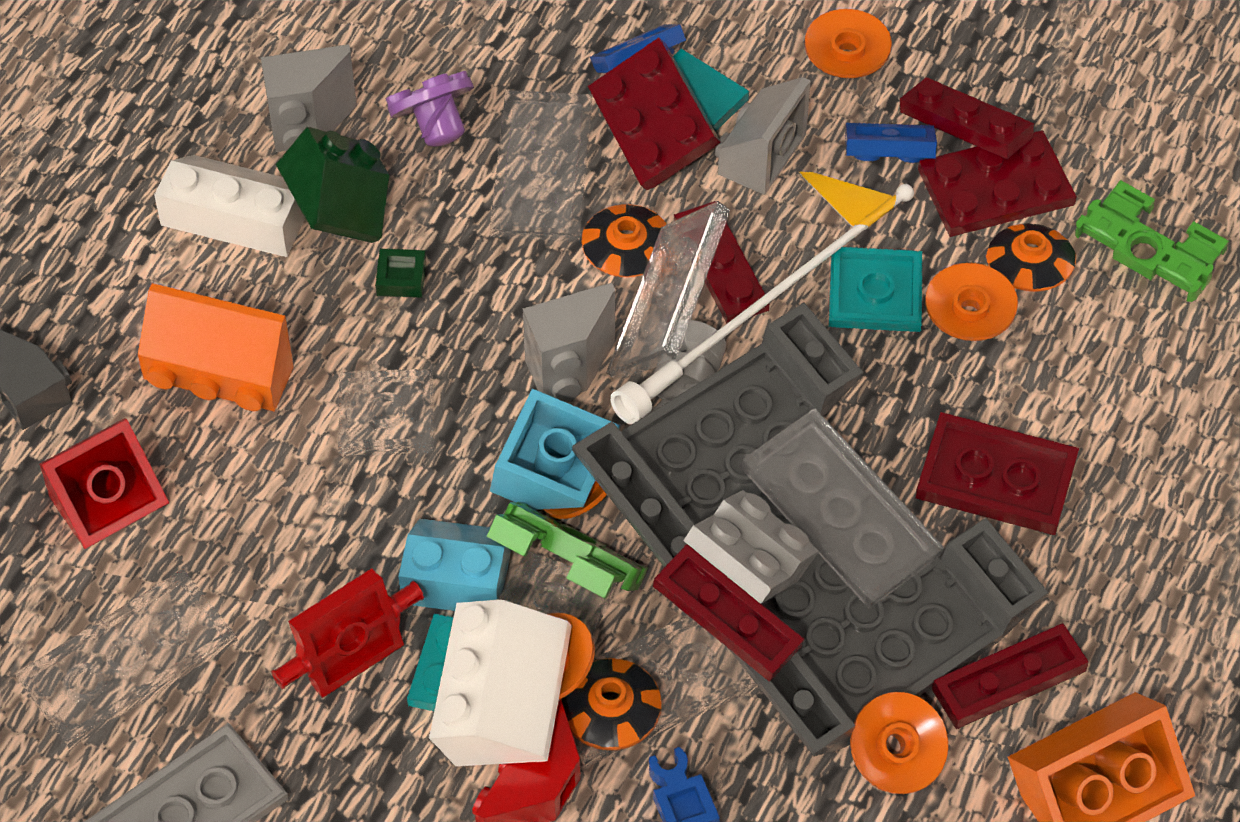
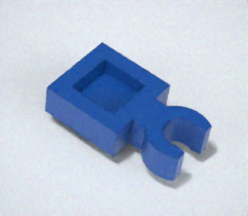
M674 748V761L677 766L670 770L663 769L655 755L649 757V775L653 782L661 786V788L653 790V800L662 822H720L719 814L702 775L687 779L688 758L682 748Z

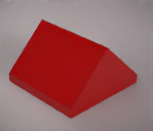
M126 418L39 464L50 499L84 549L169 504Z

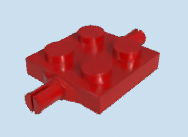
M372 568L288 621L296 642V657L271 671L275 682L281 689H285L286 686L307 673L311 685L322 698L404 646L399 630L400 616L403 611L424 599L422 590L416 582L412 581L401 590L389 596L383 578Z

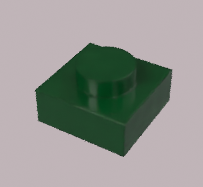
M380 248L375 283L376 296L422 298L426 266L425 250Z

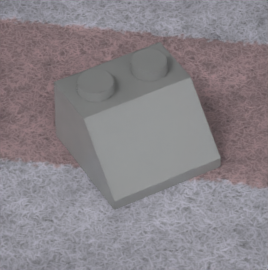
M349 44L261 57L276 152L287 151L306 127L326 132L329 130L334 131L357 106Z
M801 77L762 88L752 103L746 102L742 106L736 120V126L731 133L725 132L720 138L721 143L716 146L715 156L719 158L718 175L763 195L767 193L806 136L811 80Z
M612 282L523 308L525 361L538 391L568 402L575 399L581 392L588 390L615 343V288Z

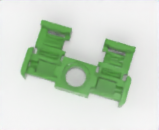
M1122 180L1118 182L1104 200L1102 207L1101 200L1099 199L1091 202L1087 209V215H1081L1076 222L1075 236L1079 238L1082 233H1085L1113 249V259L1149 280H1152L1157 274L1188 292L1186 300L1188 302L1195 301L1210 283L1214 262L1220 254L1224 255L1227 251L1229 242L1227 239L1195 221L1187 229L1186 233L1189 236L1184 243L1178 241L1176 245L1171 239L1139 222L1138 214L1140 215L1142 210L1150 214L1154 208L1155 199ZM1146 243L1155 249L1156 255L1149 259H1140L1132 254L1131 248L1136 244Z
M510 502L504 514H496L486 536L522 556H527L536 538L542 540L541 547L573 563L566 579L603 598H607L614 582H623L621 589L626 591L638 590L648 570L647 566L640 565L607 548L605 544L533 510L523 502Z

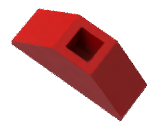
M561 699L558 701L548 761L499 764L498 773L500 775L491 788L485 786L475 800L472 814L475 815L476 822H551L557 819L580 781V757Z

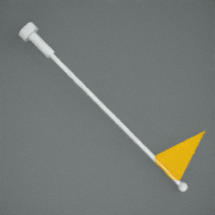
M799 172L853 228L679 361L668 362L640 385L629 381L611 394V405L615 413L628 424H633L648 415L652 410L651 399L683 375L685 367L854 237L883 217L901 201H910L914 196L913 188L908 184H902L897 188L896 195L891 196L814 172Z

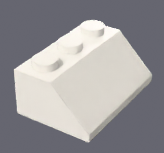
M196 155L171 160L154 194L161 226L284 257L288 256L305 219L283 177Z
M502 599L456 603L429 739L455 766L548 761L572 625L567 620Z

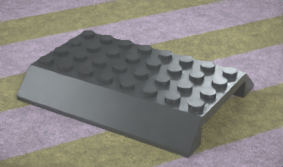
M805 302L768 324L762 344L624 430L620 431L612 421L574 444L572 451L664 567L687 544L683 540L693 525L714 515L724 499L742 490L761 497L770 506L772 514L785 524H792L798 527L808 536L809 543L819 550L814 560L798 582L762 603L765 608L804 638L802 647L770 682L735 653L732 652V654L815 757L850 745V736L855 728L853 722L859 711L869 701L890 692H905L920 697L932 688L933 680L962 668L997 644L1042 602L1049 592L987 518H984L948 542L941 559L823 418L862 377L863 371Z

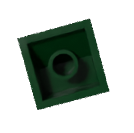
M306 127L275 165L311 229L369 243L377 242L382 238L389 173L380 160L381 154L379 150L365 139L356 140L341 136L331 130L326 132Z

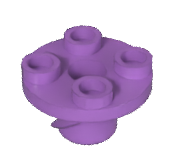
M466 71L450 76L446 73L422 82L424 88L413 92L410 89L404 90L386 98L391 118L414 113L422 133L421 139L424 138L428 146L438 147L452 143L463 135L465 131L463 125L465 124L462 123L454 98L467 93L474 86Z

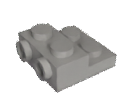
M744 490L724 499L714 515L693 525L683 540L760 604L798 582L819 552L809 543L808 536L801 529L792 524L782 522L771 513L770 506L765 500L753 493H746Z

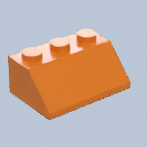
M154 283L151 284L148 291L138 349L143 379L148 380L149 383L160 389H170L174 386L190 390L194 395L204 400H214L218 397L234 401L245 410L258 411L262 408L275 412L294 368L286 316Z
M1136 692L1008 756L1020 795L1038 822H1146L1196 796L1166 705Z

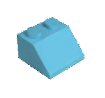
M532 389L495 464L490 492L516 503L523 502L533 510L584 507L596 480L572 451V446L612 421ZM614 423V424L617 426V428L619 429V428H620V425Z
M419 519L407 535L398 576L400 590L414 581L422 590L424 599L413 606L455 611L456 603L500 600L503 595L511 549L486 537L490 527Z

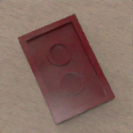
M660 37L588 85L593 98L637 180L645 190L656 187L721 143L668 46Z
M1043 130L1034 132V137L1009 159L976 146L936 156V158L920 160L918 165V171L949 237L1074 206L1077 198Z
M940 412L918 482L915 498L1056 536L1079 448Z

